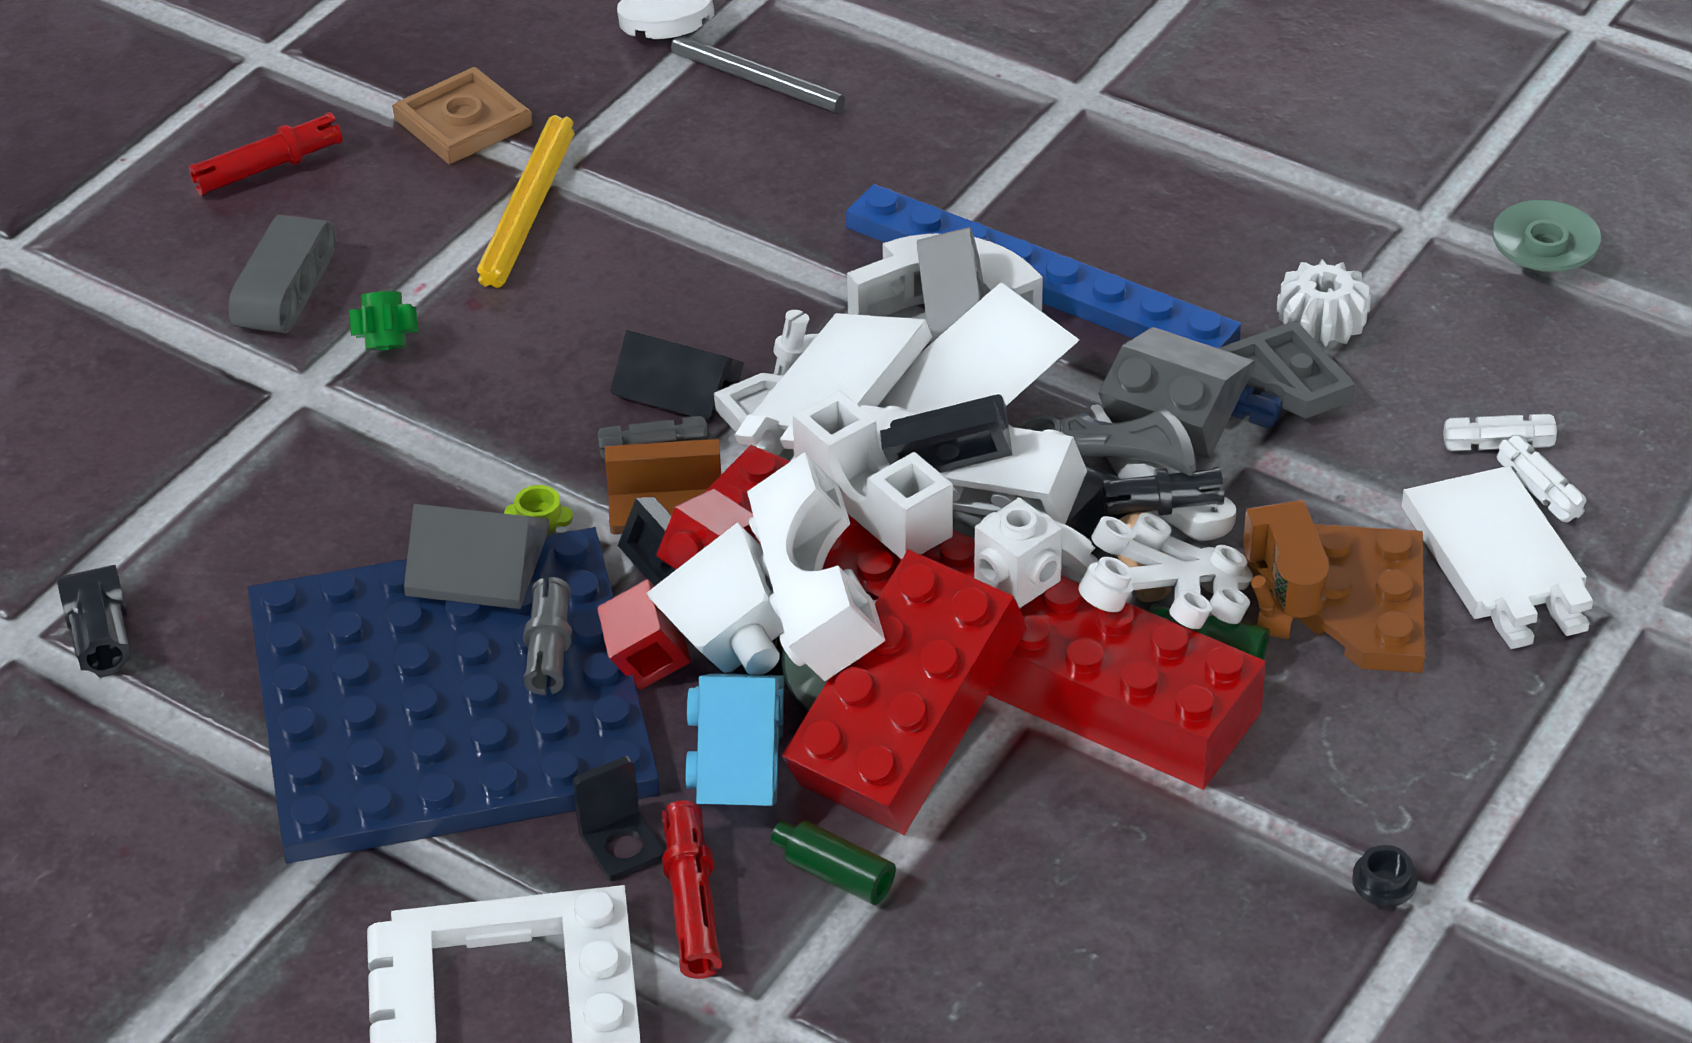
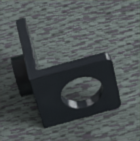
M624 756L573 778L572 783L579 836L608 881L619 880L662 862L664 849L639 812L635 766L629 756ZM620 836L635 837L643 844L640 852L629 858L613 857L607 852L606 847L611 840Z

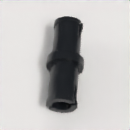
M1214 467L1213 469L1195 471L1191 476H1187L1183 473L1169 474L1167 468L1155 469L1153 476L1115 480L1103 479L1102 494H1105L1106 497L1127 495V497L1103 499L1105 515L1112 517L1118 514L1157 510L1159 516L1171 515L1174 508L1211 504L1223 505L1224 490H1220V487L1199 489L1203 486L1223 485L1220 467Z

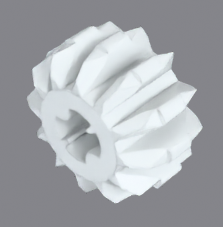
M1323 259L1316 266L1301 262L1297 271L1286 272L1284 281L1281 283V293L1278 294L1277 299L1279 320L1284 324L1296 320L1315 341H1320L1325 348L1329 341L1332 340L1347 344L1351 335L1362 334L1363 326L1366 324L1367 312L1370 311L1371 302L1369 286L1363 283L1361 272L1346 271L1344 262L1335 266L1327 265Z

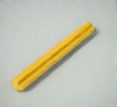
M557 115L551 116L538 139L477 267V272L480 274L478 281L484 287L492 285L495 288L502 287L512 270L575 134L572 129L574 123L568 116L560 118Z

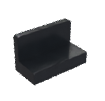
M626 330L610 392L615 396L693 417L702 416L705 420L711 421L716 412L714 393L722 390L724 380L739 383L744 362Z
M1000 394L895 419L890 423V428L880 430L882 451L889 465L915 452L939 473L1012 455L1006 404Z

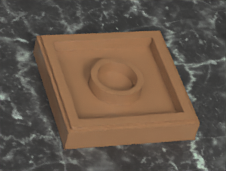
M476 67L463 71L392 105L394 119L449 165L533 126L531 111Z

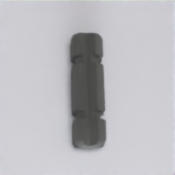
M702 416L682 418V424H674V419L629 424V430H621V425L601 427L598 429L597 435L599 453L603 460H605V446L709 440L707 423Z

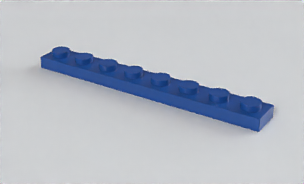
M873 184L846 210V228L885 243L908 236L943 234L970 227L975 238L990 241L1014 252L1043 277L1042 304L1133 339L1151 327H1155L1215 348H1220L1240 340L1241 323L876 184Z

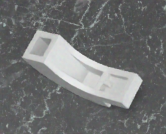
M939 234L908 236L883 243L882 260L848 272V314L887 316L911 306L924 304L917 240ZM975 238L981 263L985 295L1002 282L1042 312L1043 277L1014 252L990 241Z

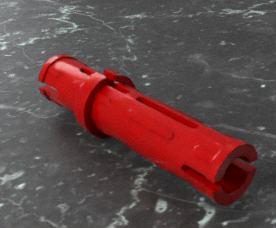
M331 112L292 128L285 124L276 128V134L197 164H190L188 166L189 174L193 184H199L195 188L198 194L204 196L210 191L286 162L291 166L302 162V156L334 144L342 143L343 138L338 124L332 126L336 119Z
M682 800L670 803L666 806L667 811L663 810L661 813L667 849L662 857L663 872L667 879L670 880L672 886L675 926L679 944L680 972L688 978L703 979L717 973L716 968L721 969L722 967L709 881L710 874L714 869L712 851L706 846L704 840L702 808L693 801Z

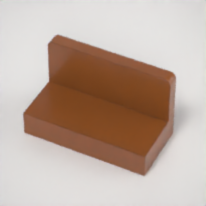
M719 439L605 446L610 533L614 535L622 534L635 498L655 497L672 516L675 506L703 494L721 476Z

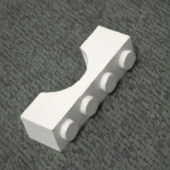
M804 452L747 491L753 512V517L749 519V524L753 533L761 542L763 555L759 557V562L763 571L771 580L774 593L769 595V600L774 611L782 621L784 633L780 635V642L787 655L796 665L802 666L806 663L818 676L826 681L886 640L874 601L839 566L822 570L829 550L842 532L850 525L840 487Z

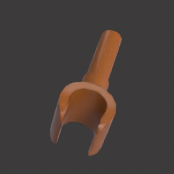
M1261 575L1255 576L1251 580V585L1259 601L1260 612L1257 625L1270 629V636L1290 640L1291 624L1295 617L1286 615L1277 608L1276 600L1271 594L1265 577Z

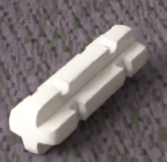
M1530 414L1529 420H1523V415L1476 417L1475 423H1470L1469 417L1449 418L1444 424L1443 438L1446 449L1451 452L1470 451L1471 445H1477L1478 451L1499 450V444L1503 440H1509L1514 435L1522 436L1533 448H1549L1555 445L1557 425L1554 416L1550 414Z
M1514 435L1509 440H1503L1499 444L1498 448L1500 451L1496 456L1497 460L1504 467L1510 466L1516 472L1521 483L1543 505L1548 506V509L1561 522L1568 523L1575 517L1579 518L1585 512L1583 507L1587 501L1586 497L1573 484L1568 483L1569 481L1539 452L1534 451L1535 449L1522 436Z

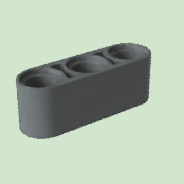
M277 214L231 291L229 318L232 325L283 334L289 333L333 256L335 228L330 220L288 214Z

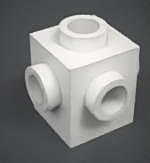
M1017 498L997 512L990 513L975 526L974 578L1013 595L1020 609L1061 581L1062 528L1049 515L1040 513L1021 498Z

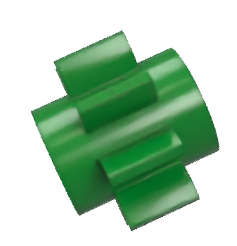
M380 291L362 294L361 309L349 310L351 336L364 338L365 350L368 351L405 348V333L418 332L416 306L403 304L402 292Z

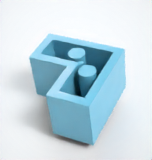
M707 674L699 676V686L689 688L687 722L688 726H698L697 751L687 752L686 788L697 789L696 804L773 806L777 802L779 739L783 737L784 675Z

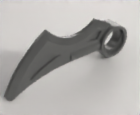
M1165 407L1144 417L1121 423L1098 421L1084 412L1061 420L1049 415L1035 416L1016 426V428L1041 432L1044 430H1056L1067 436H1073L1081 457H1115L1144 460L1173 468L1187 476H1191L1196 470L1195 452L1188 433L1177 417Z

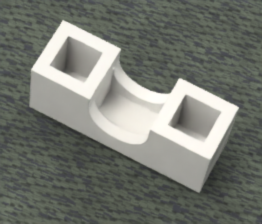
M839 390L793 415L794 459L806 452L840 487L847 513L900 559L903 558L908 549L921 555L953 536V483L915 452L889 465L878 444L876 420Z

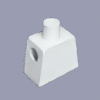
M738 522L648 591L647 595L689 641L724 673L732 672L742 664L748 674L758 676L769 672L778 663L780 655L772 641L782 634L784 629L781 619L774 611L769 600V595L774 593L771 580L767 577L759 562V557L763 555L762 546Z

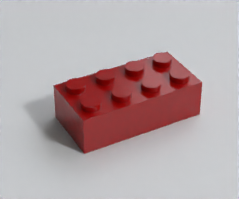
M909 549L875 602L886 641L828 679L782 754L784 761L800 786L904 836L1027 630L1026 623L1013 595Z

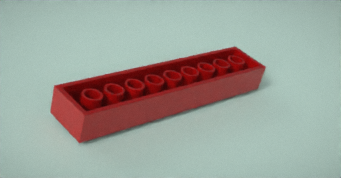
M750 445L704 493L715 489L753 514L747 491L791 461ZM848 514L850 525L832 545L822 570L839 566L843 571L851 569L866 593L874 601L878 599L902 559ZM953 530L951 538L921 554L974 578L975 538ZM754 535L753 538L761 545V542ZM1062 575L1060 582L1022 606L1020 611L1027 630L988 695L1202 790L1205 789L1261 713L1266 668L1265 660L1127 602L1119 612H1108L1099 609L1082 597L1078 589L1079 582Z

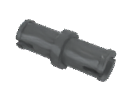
M549 577L547 597L544 596V579H539L534 583L532 587L531 620L526 623L523 632V641L528 648L524 685L529 691L540 695H546L548 675L551 676V693H557L562 689L564 685V655L572 643V628L567 622L571 588L567 582L555 577Z

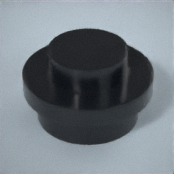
M1377 845L1368 849L1355 863L1352 883L1356 892L1366 901L1379 906H1396L1407 902L1415 894L1418 885V872L1411 857L1404 850L1392 845Z

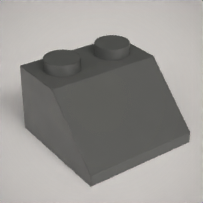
M1151 327L1122 345L1098 393L1104 412L1112 423L1132 421L1149 415L1163 407L1167 408L1177 417L1187 431L1195 454L1210 459L1253 372L1255 362L1254 360Z

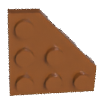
M1314 524L1330 567L1324 586L1326 602L1323 609L1317 614L1297 619L1318 636L1326 632L1345 647L1344 656L1361 669L1423 673L1425 659L1423 531ZM1244 550V557L1247 559V566L1251 570L1253 578L1258 575L1265 577L1269 588L1273 591L1274 581L1266 561L1249 562Z

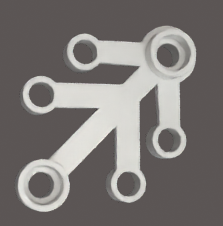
M1149 513L1140 514L1132 530L1127 524L1116 518L1105 516L1100 519L1091 537L1094 544L1105 552L1122 555L1146 566L1128 567L1125 563L1112 557H1102L1098 563L1091 564L1078 587L1082 597L1090 604L1104 611L1119 612L1123 609L1132 590L1174 586L1175 600L1169 612L1180 624L1188 628L1200 629L1210 612L1224 622L1230 624L1240 623L1250 605V601L1239 590H1244L1249 586L1253 579V574L1247 566V559L1239 551L1226 545L1200 549L1169 536L1171 527L1168 523L1158 516ZM1200 585L1214 594L1210 602L1200 595Z

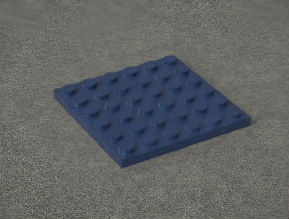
M596 527L547 535L521 609L405 596L404 582L407 559L247 586L282 847L286 864L576 811L573 778L624 756H629L635 766L638 799L660 795L659 778L633 675L626 676L609 659L597 607L613 599V594ZM549 577H555L567 582L571 588L567 622L572 628V643L564 655V685L562 689L552 694L550 690L551 676L548 675L546 695H540L529 691L524 685L528 648L523 641V632L526 623L531 620L532 587L534 583L539 579H544V596L547 597Z

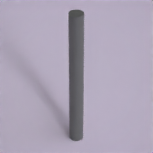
M685 36L675 37L672 42V53L836 114H839L845 106V95Z

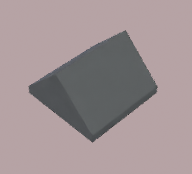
M413 504L404 582L405 596L521 609L550 528L549 519Z

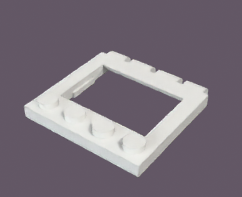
M625 885L391 911L392 921L374 923L367 929L368 969L371 971L368 976L369 1020L372 1023L370 1026V1043H436L432 948L467 945V948L528 942L532 941V937L557 934L564 935L572 1043H641Z

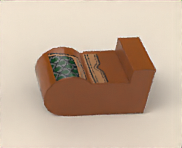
M1304 499L1246 509L1243 548L1249 562L1266 561L1274 581L1273 597L1276 600L1277 608L1286 615L1296 618L1317 614L1323 609L1326 602L1324 586L1330 567Z

